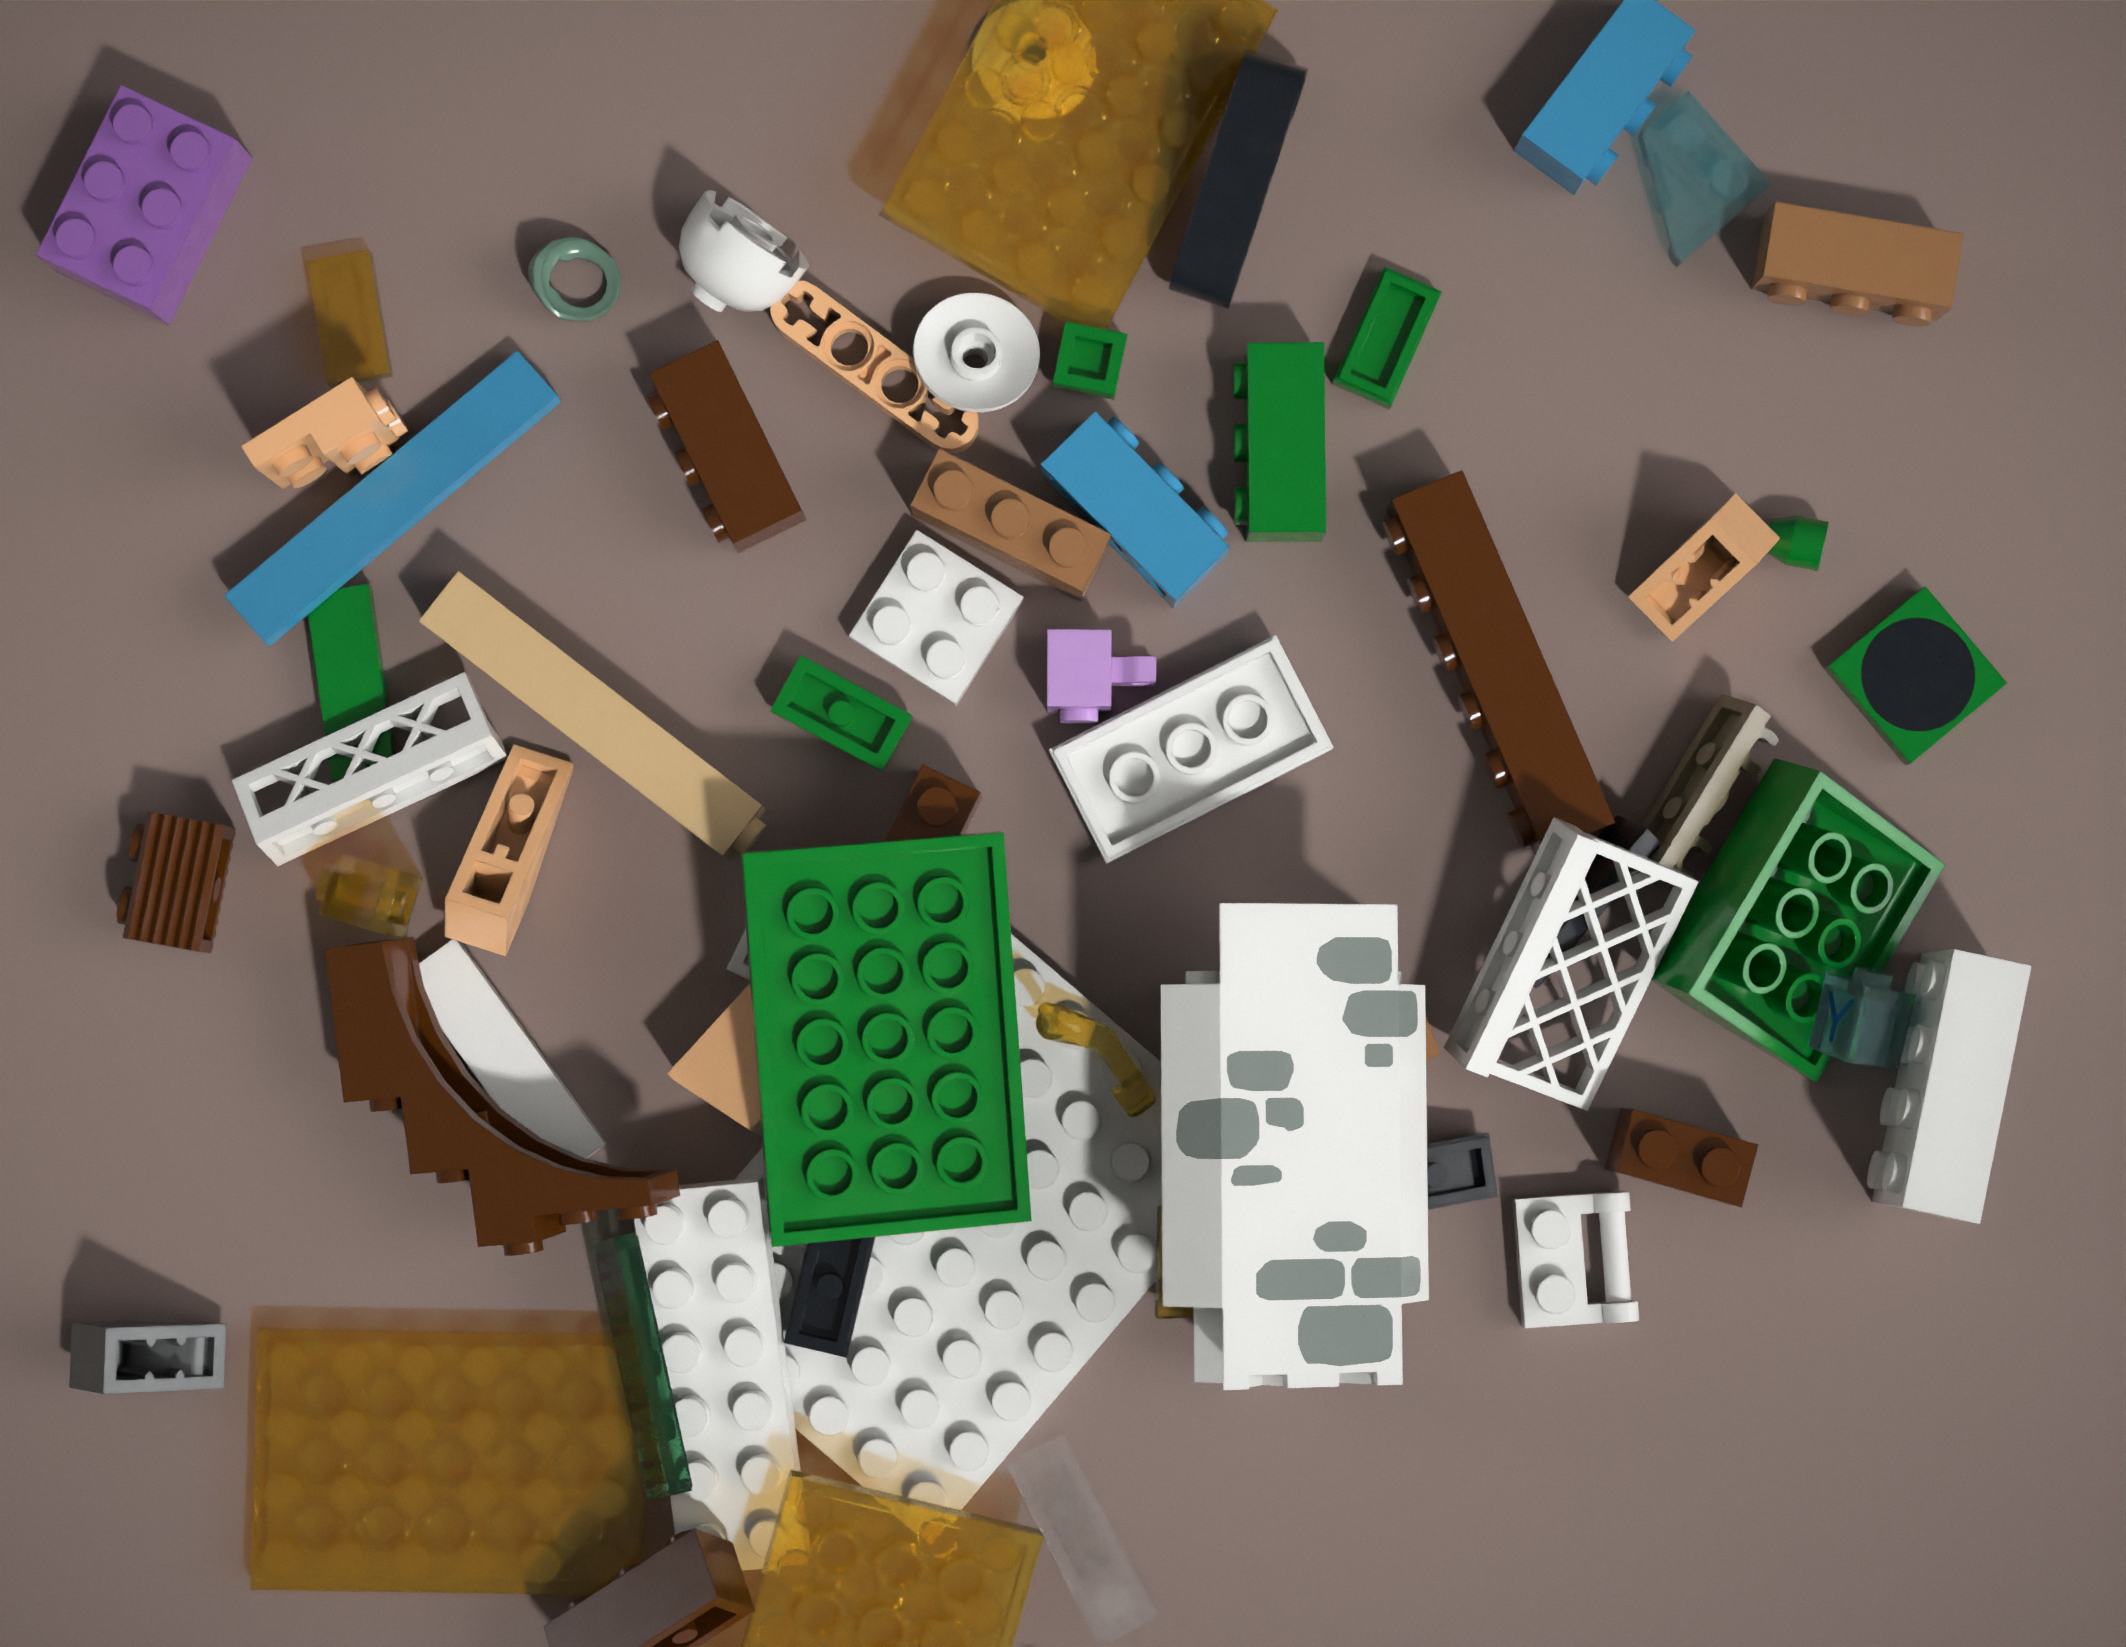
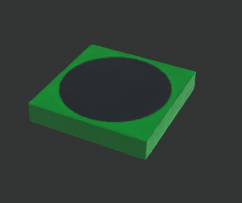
M1926 586L1915 592L1824 668L1905 765L1915 761L2007 684L2004 678Z

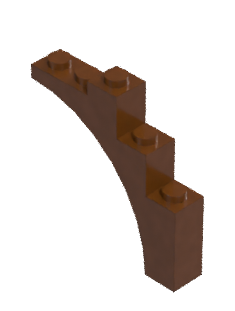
M413 937L356 943L324 949L344 1103L369 1100L370 1112L402 1108L410 1175L436 1172L437 1183L470 1180L478 1247L503 1245L505 1256L539 1252L544 1250L542 1240L566 1232L565 1225L598 1220V1210L617 1209L619 1220L644 1218L658 1214V1203L680 1196L677 1170L628 1169L585 1159L540 1138L503 1111L468 1073L442 1032L423 985Z

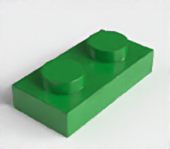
M802 655L797 660L770 710L774 715L884 773L913 720V715Z

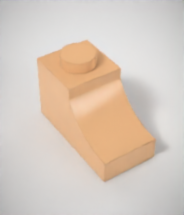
M1735 493L1647 577L1628 598L1673 642L1756 566L1779 541L1780 537Z

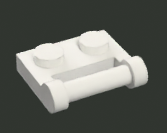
M1629 1191L1512 1198L1522 1327L1537 1328L1639 1321L1638 1300H1631L1625 1212L1631 1211ZM1599 1213L1606 1301H1587L1581 1214Z

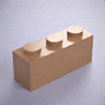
M1775 201L1762 218L1751 290L1768 292L1767 299L1779 304L1803 305L1806 303V299L1830 303V310L1838 314L1864 316L1868 314V310L1893 314L1892 321L1898 324L1916 327L1928 326L1931 320L1937 321L1953 306L1964 233Z
M941 449L938 450L910 505L914 518L1080 601L1083 600L1111 542L1110 533Z

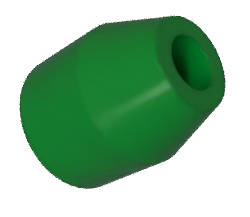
M1799 515L1770 519L1769 527L1780 539L1769 550L1768 554L1785 565L1818 571L1829 522Z

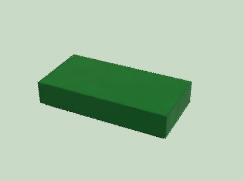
M1384 266L1332 385L1390 410L1442 291Z

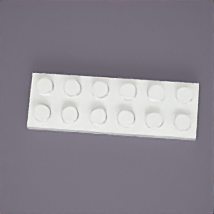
M763 1177L679 1185L680 1196L658 1203L657 1215L634 1219L675 1535L697 1528L733 1542L742 1571L807 1565L812 1556L774 1258L769 1238L768 1212Z

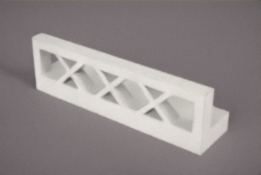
M463 672L233 779L232 782L256 845L277 866H280L506 761L508 755L501 738L487 720L471 679L466 672ZM460 696L462 697L471 718L470 720L446 731L430 726L439 706ZM393 727L411 732L401 752L388 758L372 753L382 732ZM425 736L429 737V739L423 741ZM335 754L352 758L343 779L330 785L313 780L322 760ZM277 781L294 786L285 806L266 815L262 814L254 793L255 791ZM308 791H312V792H313V793H311V794H309V795L306 796V794H307Z

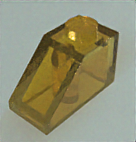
M338 853L335 864L327 863L318 881L316 899L323 901L319 914L376 933L405 938L423 877Z

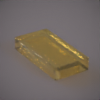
M369 250L306 260L327 384L332 388L351 377L358 383L393 377L373 254Z

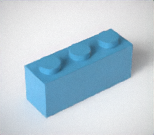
M1623 0L1524 131L1514 152L1573 195L1576 194L1586 179L1597 186L1619 156V154L1610 149L1612 144L1623 130L1632 136L1637 133L1656 107L1653 102L1647 99L1660 81L1671 87L1693 58V55L1686 51L1685 47L1696 30L1656 0Z
M1095 411L1041 463V476L1088 523L1110 533V546L1174 608L1227 557L1230 546L1223 539L1229 533L1223 524L1205 507H1201L1195 512L1178 495L1184 487L1169 469L1160 462H1157L1151 468L1134 451L1139 445V441L1121 421L1112 417L1106 422Z

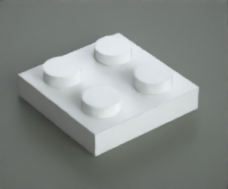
M916 530L849 634V638L957 706L1023 603L1024 597Z

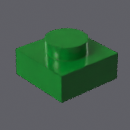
M1065 321L1053 379V388L1114 400L1127 334Z

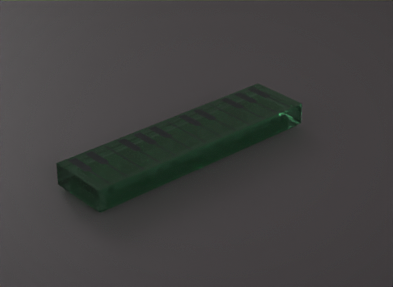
M634 1232L615 1236L593 1244L592 1247L647 1500L692 1491L691 1487L693 1485L638 1235L636 1236Z

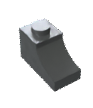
M72 1322L69 1388L99 1394L224 1389L226 1324L218 1322Z

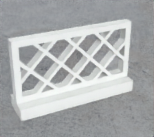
M1553 817L1444 1049L1469 1071L1485 1077L1492 1074L1588 1111L1699 881L1690 875L1585 833L1578 827ZM1596 854L1613 860L1620 882L1590 894L1585 876ZM1628 867L1641 872L1631 876ZM1658 880L1674 885L1663 908L1643 916L1635 890ZM1576 895H1578L1579 900L1573 902ZM1625 896L1632 922L1603 934L1594 908ZM1584 914L1592 940L1562 952L1557 935L1563 922ZM1637 935L1642 952L1636 964L1619 973H1615L1607 948ZM1550 953L1551 958L1546 960L1548 954ZM1597 954L1605 979L1575 992L1567 966ZM1556 972L1564 997L1534 1010L1529 993L1535 981ZM1610 993L1614 1010L1608 1022L1588 1031L1580 1006ZM1521 1010H1522L1523 1015L1520 1016V1017H1518L1519 1014H1520V1012H1521ZM1569 1011L1577 1036L1547 1049L1539 1024ZM1528 1029L1536 1055L1513 1065L1498 1060L1507 1039ZM1582 1050L1587 1066L1576 1088L1558 1083L1552 1063ZM1542 1068L1544 1077L1532 1072Z

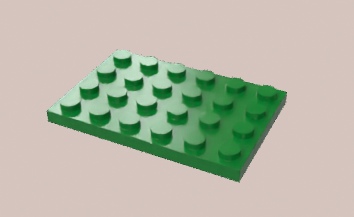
M997 831L740 852L771 1246L778 1247L1032 1221L1004 832Z

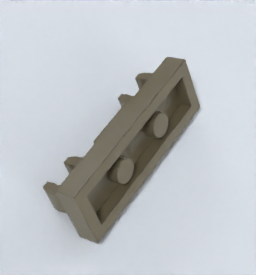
M1720 695L1641 824L1661 842L1660 847L1649 859L1695 878V875L1686 870L1682 864L1690 848L1709 855L1712 846L1706 838L1699 836L1704 825L1707 826L1714 814L1726 803L1729 789L1739 775V770L1751 774H1758L1761 770V767L1749 757V752L1756 740L1775 746L1778 742L1777 735L1771 729L1765 727L1771 717L1770 714L1756 704Z

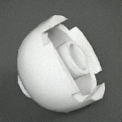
M708 190L704 192L690 212L680 236L679 251L684 269L696 282L691 288L692 293L705 305L718 312H722L726 305L740 311L752 312L762 311L778 303L797 284L808 269L809 264L806 257L799 250L795 257L791 259L779 248L787 240V237L754 211L730 197L727 198L722 207L715 204L716 192Z

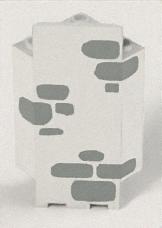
M1219 903L1220 971H1185V984L1161 985L1163 1306L1194 1307V1382L1223 1383V1390H1246L1249 1387L1260 1385L1283 1386L1285 1388L1339 1387V1383L1373 1384L1377 1386L1403 1385L1402 1304L1429 1300L1425 985L1402 984L1401 972L1398 971L1397 904Z

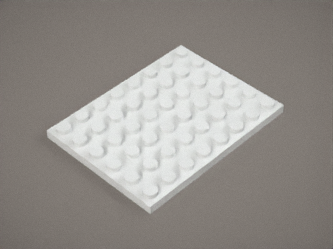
M1012 934L1032 1221L876 1237L848 1357L785 1344L795 1429L930 1546L1162 1274L1161 1062ZM762 1147L735 1180L763 1177L766 1196ZM807 1244L772 1247L784 1339ZM642 1287L638 1292L644 1297Z

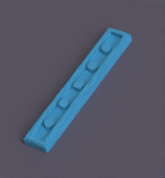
M516 351L228 591L224 597L262 641L270 647L559 405L561 401L558 395L525 358Z

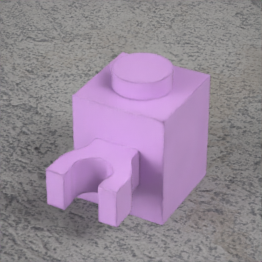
M1047 629V713H1060L1061 723H1098V713L1111 712V686L1155 687L1156 656L1111 657V630Z

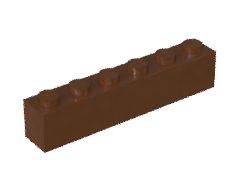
M1463 470L1392 499L1386 508L1389 518L1382 521L1384 533L1394 554L1398 556L1405 553L1414 574L1413 577L1407 579L1411 596L1419 612L1423 614L1430 611L1439 634L1432 637L1436 654L1446 672L1455 669L1464 689V693L1457 695L1461 712L1471 730L1480 728L1490 749V751L1482 754L1483 761L1494 786L1497 789L1505 786L1515 810L1508 812V818L1521 847L1524 848L1531 845L1536 855L1553 817L1570 823L1588 834L1615 823Z

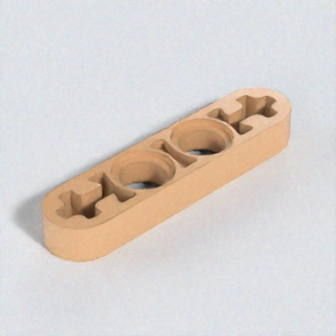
M798 281L784 298L770 307L775 327L785 339L935 450L941 449L949 454H957L966 451L975 442L979 432L977 412L960 410L964 413L961 421L966 432L962 436L951 432L945 439L938 436L940 430L939 421L926 410L922 414L921 421L918 422L913 419L911 415L924 406L929 395L928 389L917 374L914 359L817 286L807 281ZM806 297L811 299L810 310L812 315L825 326L831 314L839 318L825 330L819 346L811 343L812 340L818 337V333L806 321L799 319L793 326L787 324L790 316L785 304L789 300L800 304ZM847 332L861 335L868 344V352L865 358L860 363L852 366L837 362L832 355V345L835 339ZM906 370L917 378L918 390L910 401L895 403L888 400L883 394L882 383L890 372ZM936 397L932 399L933 406L944 414L950 416L955 412L956 408L941 402Z

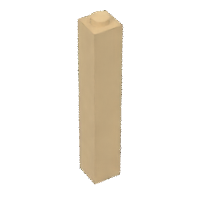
M458 571L420 618L419 622L726 859H729L735 850L739 853L748 852L766 829L767 825L759 820L767 810L764 806Z

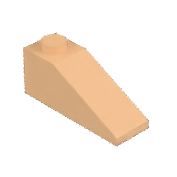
M513 744L445 898V937L496 954L507 955L528 906L573 772L574 763Z

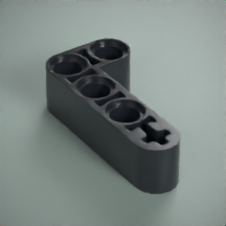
M1251 49L1245 51L1173 271L1169 290L1229 309L1289 125L1293 119L1305 83L1308 68Z

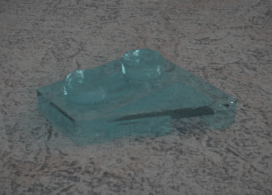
M1689 90L1646 126L1637 137L1644 164L1651 172L1653 180L1651 190L1657 212L1662 213L1668 235L1670 260L1676 267L1680 266L1772 185Z

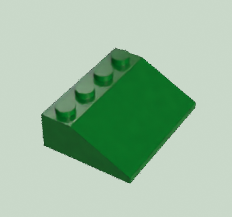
M1774 758L1690 899L1651 981L1692 1009L1806 1078L1818 1082L1945 867V864L1821 771ZM1828 990L1833 992L1837 1015L1851 999L1855 1000L1838 1022L1833 1043L1829 1042L1833 1019Z

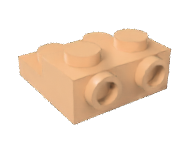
M351 377L241 447L254 468L279 487L284 489L291 484L293 488H300L320 477L326 471L324 463L329 460L348 476L358 471L362 476L370 474L393 455L391 450L403 443L400 436L409 430L389 399L385 400L376 386L366 391Z

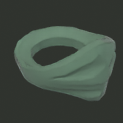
M575 237L554 239L539 249L529 263L528 276L532 291L542 305L559 319L591 322L607 315L620 297L621 274L614 259L596 244L586 239ZM575 259H580L598 266L605 275L607 283L606 292L602 299L593 306L584 308L572 306L561 300L557 290L549 286L550 273L558 261L568 263Z

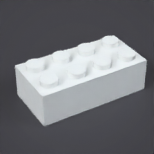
M1957 949L1922 953L1920 963L1914 962L1911 965L1905 986V998L1912 1000L1908 1025H1901L1899 1027L1893 1045V1061L1900 1063L1895 1088L1889 1087L1886 1090L1880 1110V1123L1887 1126L1882 1151L1876 1150L1873 1153L1867 1175V1185L1869 1188L1874 1189L1872 1202L1942 1218L1980 1224L2031 971L2030 965Z

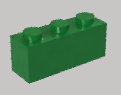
M1324 342L1247 343L1244 361H1233V400H1245V424H1234L1233 427L1234 462H1245V487H1234V525H1246V542H1321L1326 534Z

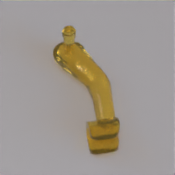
M1045 1002L1039 1006V1014L1036 1019V1028L1039 1034L1044 1039L1086 1047L1098 1054L1120 1082L1110 1091L1129 1117H1137L1154 1105L1156 1101L1154 1090L1134 1065L1115 1032L1108 1026L1064 1005Z

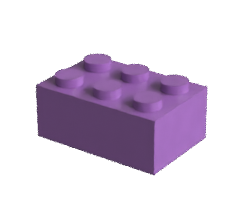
M120 85L36 256L57 273L170 325L252 157L235 138Z

